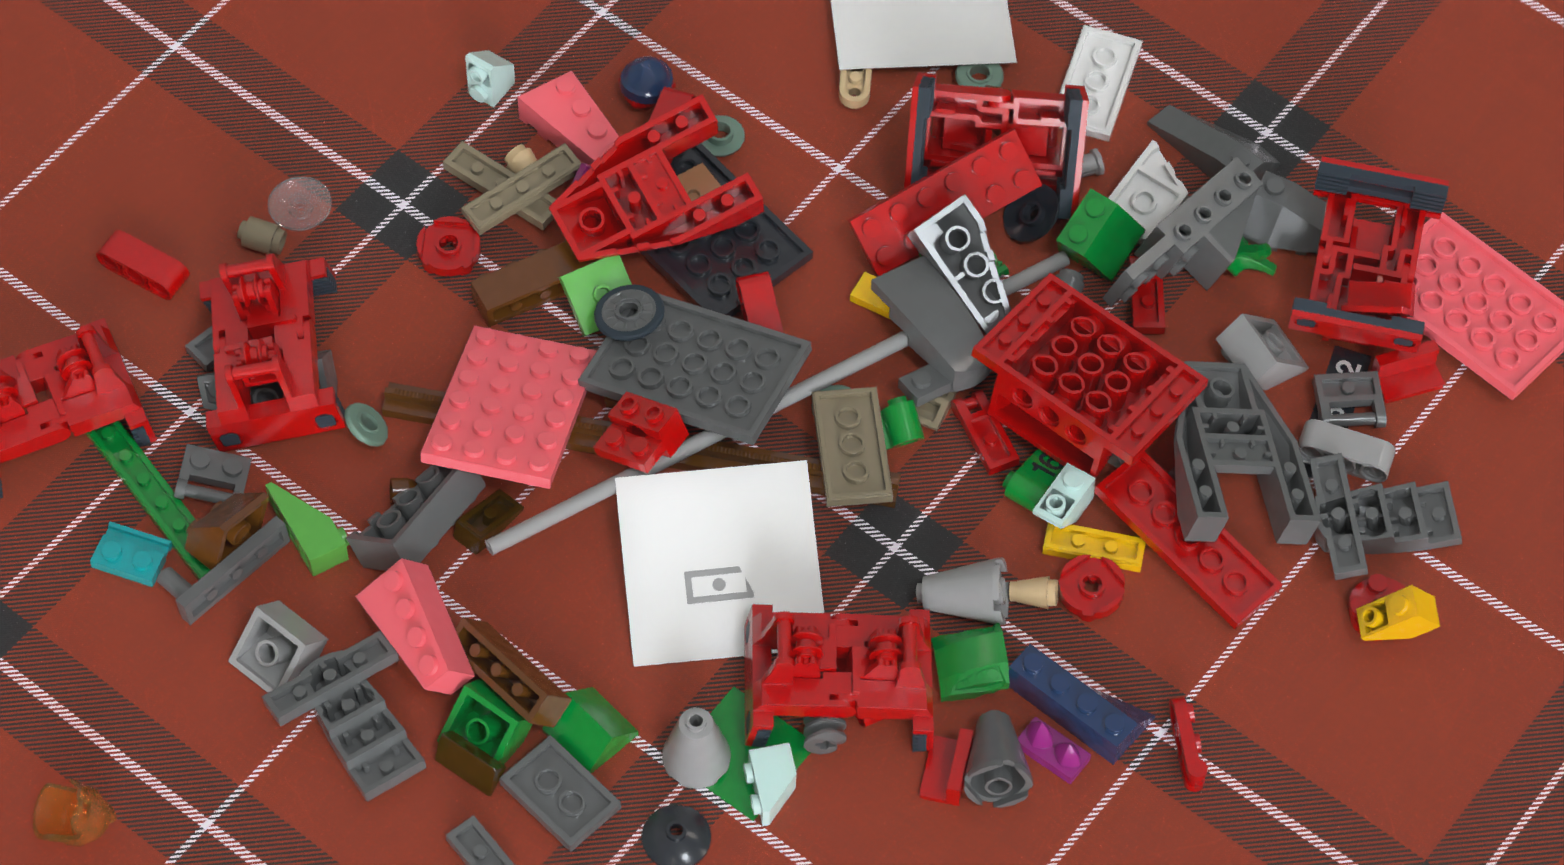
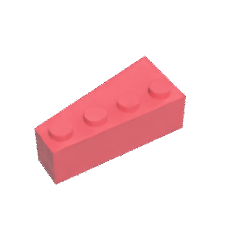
M572 71L518 96L519 119L526 125L530 124L537 130V134L545 141L550 140L557 147L566 143L580 162L591 165L598 157L601 158L619 137Z
M401 558L355 596L425 690L452 695L475 676L427 564Z

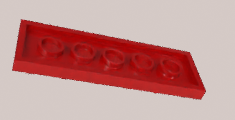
M1011 128L847 221L875 275L881 276L919 255L918 250L907 235L964 194H966L983 219L1042 186V183L1015 129Z
M1145 451L1132 465L1124 462L1096 485L1094 493L1234 629L1239 627L1281 590L1283 584L1225 528L1222 529L1215 542L1184 541L1177 515L1176 481Z

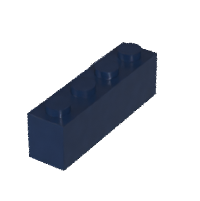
M1031 644L1009 666V688L1112 765L1116 763L1155 719V715L1084 684Z

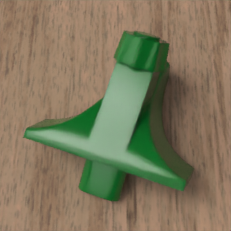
M1242 236L1236 258L1227 269L1233 276H1237L1245 269H1255L1274 276L1277 265L1266 259V257L1271 255L1269 244H1248V241Z

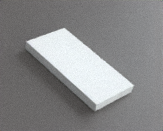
M1087 25L1083 26L1060 94H1064L1065 84L1085 86L1089 98L1086 136L1109 142L1142 47V40Z

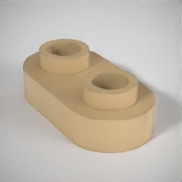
M872 68L841 70L839 99L844 106L857 109L868 103L870 99Z

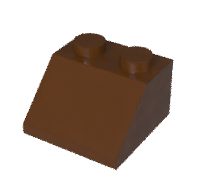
M265 492L233 494L224 502H217L202 519H195L189 525L186 531L188 535L185 550L212 570L262 528L269 496Z

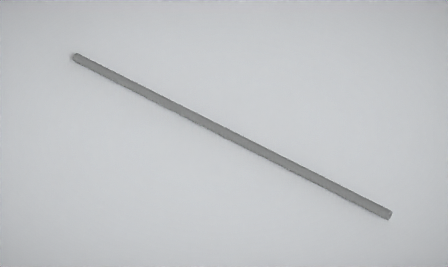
M1061 251L1003 280L1006 295L1009 296L1046 277L1049 273H1054L1068 266L1070 261L1067 254ZM901 331L790 387L773 414L812 395L813 391H820L907 347L909 336L904 331ZM704 430L684 440L671 458L662 455L648 474L629 468L485 540L486 548L493 556L616 494L615 478L656 474L727 437Z

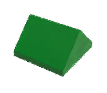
M594 687L566 692L572 699L555 727L543 726L542 732L547 737L551 735L592 774L638 736L639 731Z

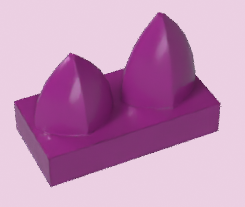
M1036 716L1018 737L1023 753L1070 785L1091 758L1089 752Z

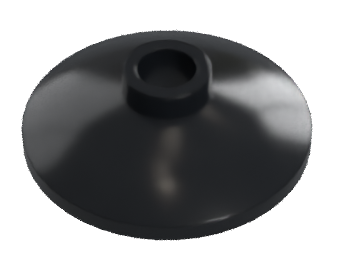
M1042 184V186L1008 204L1003 217L1004 227L1008 235L1022 243L1034 242L1045 236L1052 229L1059 215L1060 204L1056 192L1051 187Z
M670 805L660 808L647 819L642 830L644 851L657 865H696L705 857L711 844V831L706 819L695 809L684 805ZM672 829H681L683 831L678 836L670 833Z

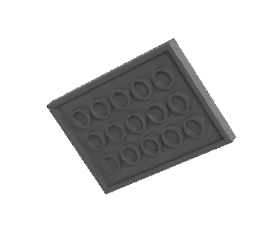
M658 294L663 300L665 307L664 317L660 325L649 335L637 340L620 341L607 336L578 380L579 386L584 387L586 391L619 401L627 391L677 408L683 422L754 446L811 353L812 347L810 341ZM629 308L624 310L621 315L630 317L635 315L637 310Z

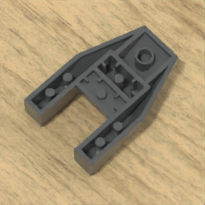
M1185 361V364L1209 380L1206 388L1176 418L1174 455L1177 515L1184 541L1215 542L1229 519L1217 473L1257 474L1276 544H1307L1320 524L1321 518L1297 440L1246 364Z

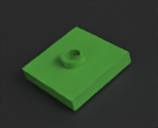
M620 255L602 258L558 277L583 336L599 331L594 320V311L599 300L612 289L624 285H632Z

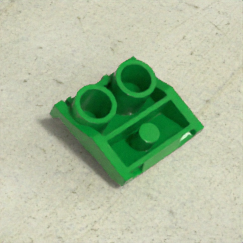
M995 623L992 627L939 635L931 638L941 702L974 699L984 694H992L999 690L1009 689L1008 659L1003 631L999 623Z

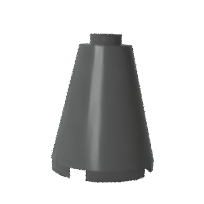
M990 710L982 714L977 720L964 776V791L970 800L982 806V801L993 802V808L1015 805L1027 798L1028 790L1030 787H1033V777L1011 718L1004 712Z

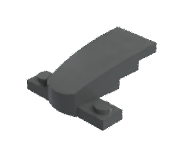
M925 256L871 280V290L890 308L889 318L909 336L908 346L928 363V365L899 378L898 388L909 400H914L916 407L950 391L957 392L972 388L981 383L993 371L971 356L973 347L984 336L959 296Z
M1342 453L1309 459L1317 495L1315 496V502L1321 518V522L1313 535L1322 550L1330 554L1335 580L1368 574L1365 554L1412 552L1462 544V536L1448 481L1416 487L1414 481L1384 489L1382 483L1350 491Z
M381 630L344 651L332 652L317 658L307 665L298 677L262 696L264 705L280 727L313 709L337 757L367 802L427 768L424 758L407 738L403 726L388 710L384 698L366 680L368 677L399 661L398 653Z

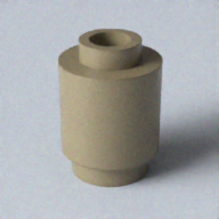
M250 216L247 221L243 220L241 222L237 238L241 239L242 247L264 254L274 253L280 255L286 242L287 231L281 229V226Z

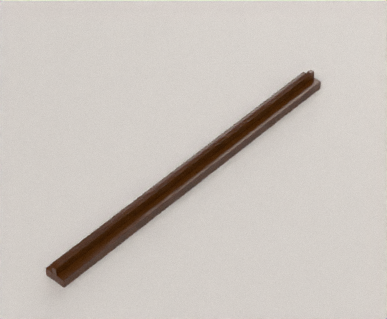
M389 382V386L385 387L384 391L385 399L382 406V416L433 425L446 392ZM577 416L565 449L596 454L593 446L612 423L610 421ZM719 441L668 467L694 471L807 460L810 491L813 494L825 496L820 459ZM890 472L893 502L872 504L895 508L901 481L900 473Z

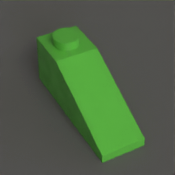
M270 482L265 485L270 505L277 517L285 523L290 539L313 577L349 560L347 546L350 544L346 539L347 534L343 527L337 529L329 516L276 484Z

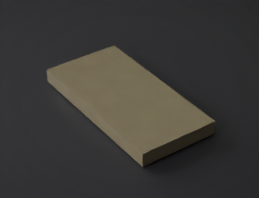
M877 387L813 391L811 399L827 507L893 502V491Z

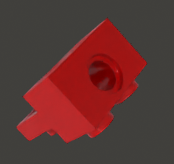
M626 391L608 414L612 424L593 448L597 456L648 474L662 455L671 458L688 437L689 433L677 408Z

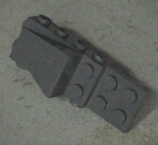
M1238 157L1233 159L1154 228L1134 253L1138 259L1121 274L1103 296V300L1110 307L1120 299L1125 303L1138 291L1137 288L1142 284L1146 285L1156 275L1161 279L1169 273L1175 276L1183 268L1206 290L1210 289L1236 258L1257 191L1263 185V182L1257 177L1256 173L1249 169Z

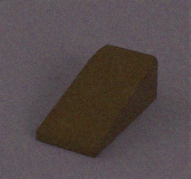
M499 488L456 521L453 537L477 555L486 548L485 540L501 533L524 510V506Z

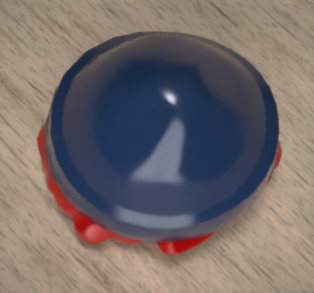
M652 56L639 57L628 63L618 79L622 95L633 109H644L656 105L665 86L673 89L676 87V83L673 82L672 71L667 63Z

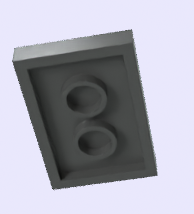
M551 735L499 778L500 785L570 852L621 809V802Z

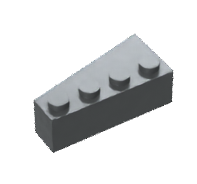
M431 465L415 479L417 485L414 488L400 491L392 498L395 504L382 515L379 512L373 514L367 520L369 526L360 534L357 531H353L346 537L362 567L386 571L401 558L420 563L437 546L443 535L456 523L461 514L476 500L478 494L484 489L486 484L481 475Z

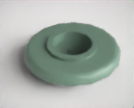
M999 63L958 65L955 71V78L958 85L978 87L991 85L1001 87L1004 74ZM981 73L987 76V78L976 80L972 75Z
M715 115L718 121V131H724L729 135L724 138L712 137L701 144L716 157L732 155L741 148L744 142V129L734 118Z
M363 403L348 405L345 409L344 418L352 435L369 446L378 447L383 445L388 439V428L382 416L374 408Z

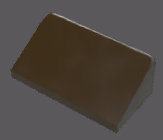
M453 730L442 733L435 760L486 795L491 796L506 766Z

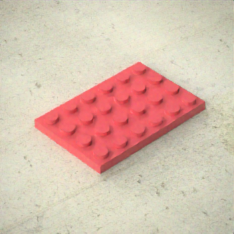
M1442 212L1440 220L1430 218L1424 224L1413 281L1416 284L1414 317H1407V319L1425 322L1424 335L1431 340L1435 339L1440 347L1513 401L1564 352V301Z
M474 326L422 448L421 462L550 489L587 393L584 387L579 386L578 380L597 350Z

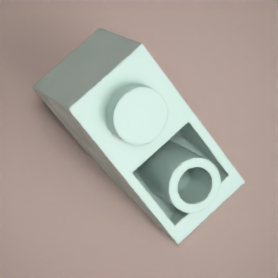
M489 50L469 52L465 56L468 93L476 101L485 102L495 107L515 83L514 64Z
M1067 463L1035 506L1032 514L1060 529L1077 522L1094 498L1096 478Z
M790 743L749 750L748 763L743 764L746 783H753L755 794L750 795L752 811L754 815L760 814L762 826L770 825L796 788L797 773Z

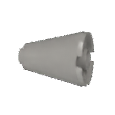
M1003 557L993 558L923 576L922 583H917L916 586L917 602L923 603L925 610L991 624L999 623L1000 625H1005L1006 621L1004 618H1008L1009 582H1005L1001 572H1008L1006 561Z
M690 708L682 713L667 738L662 751V761L666 773L678 781L679 785L692 789H702L718 782V779L729 769L731 751L726 738L711 714L702 708Z

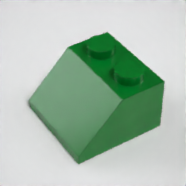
M1090 188L1057 238V248L1059 252L1064 251L1069 258L1112 283L1146 229L1117 203Z
M478 679L464 685L437 742L439 743L443 732L453 730L504 765L523 744L533 724L524 719L485 681Z

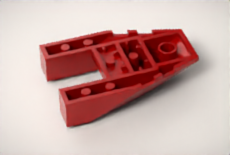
M703 94L618 137L614 141V145L601 158L598 157L591 164V168L578 181L575 180L548 207L578 262L679 245L738 226L764 212L763 197L748 172L691 201L671 167L669 159L719 134L717 118Z

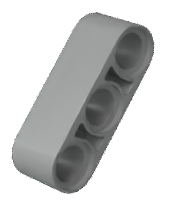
M1310 419L1305 422L1298 442L1303 460L1309 462V459L1342 453L1346 474L1372 482H1384L1387 480L1396 453V448L1388 441L1316 419Z

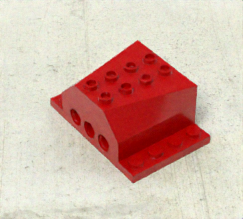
M1049 273L973 347L971 354L972 357L997 373L988 414L1063 466L1069 463L1096 479L1112 454L1132 465L1206 388L1209 380L1052 273Z

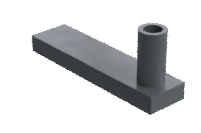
M275 516L193 586L171 567H167L160 572L157 582L176 598L175 601L181 618L191 625L290 542L286 525L280 518Z

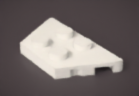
M1152 140L1108 199L1117 203L1146 229L1138 244H1142L1160 222L1188 199L1189 193L1183 183L1175 176V170L1171 164L1166 162L1159 151L1157 142Z

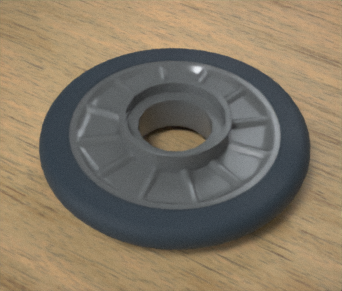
M624 285L612 289L599 300L594 311V320L596 326L604 335L615 340L632 341L649 335L660 325L664 317L665 307L663 300L654 290L642 285ZM629 308L637 310V313L630 317L621 315L624 310Z

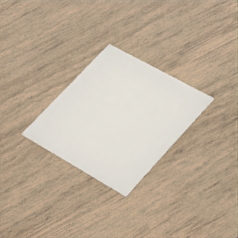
M831 0L839 70L1017 63L1007 0Z
M807 460L615 478L634 667L745 656L744 624L752 604L773 605V612L824 613ZM737 566L740 573L692 577L693 597L747 592L746 583L754 595L753 598L687 604L684 572ZM716 578H721L726 583L722 591H716L712 586ZM771 649V653H778V649Z

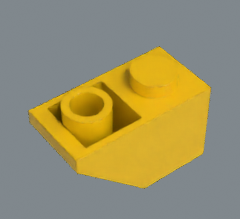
M1413 585L1356 609L1360 635L1364 641L1412 639L1440 627L1435 596Z

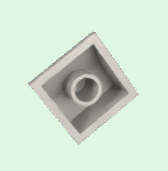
M1242 313L1216 338L1222 347L1221 353L1224 358L1230 363L1246 364L1262 390H1268L1304 373L1309 368L1273 319Z
M275 601L256 606L228 662L269 693L298 677L307 665L319 658L328 638L282 602Z

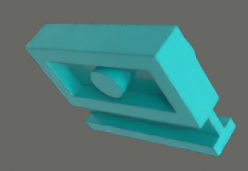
M110 521L106 534H103L90 560L92 568L153 587L167 560L166 556L173 547L170 540Z

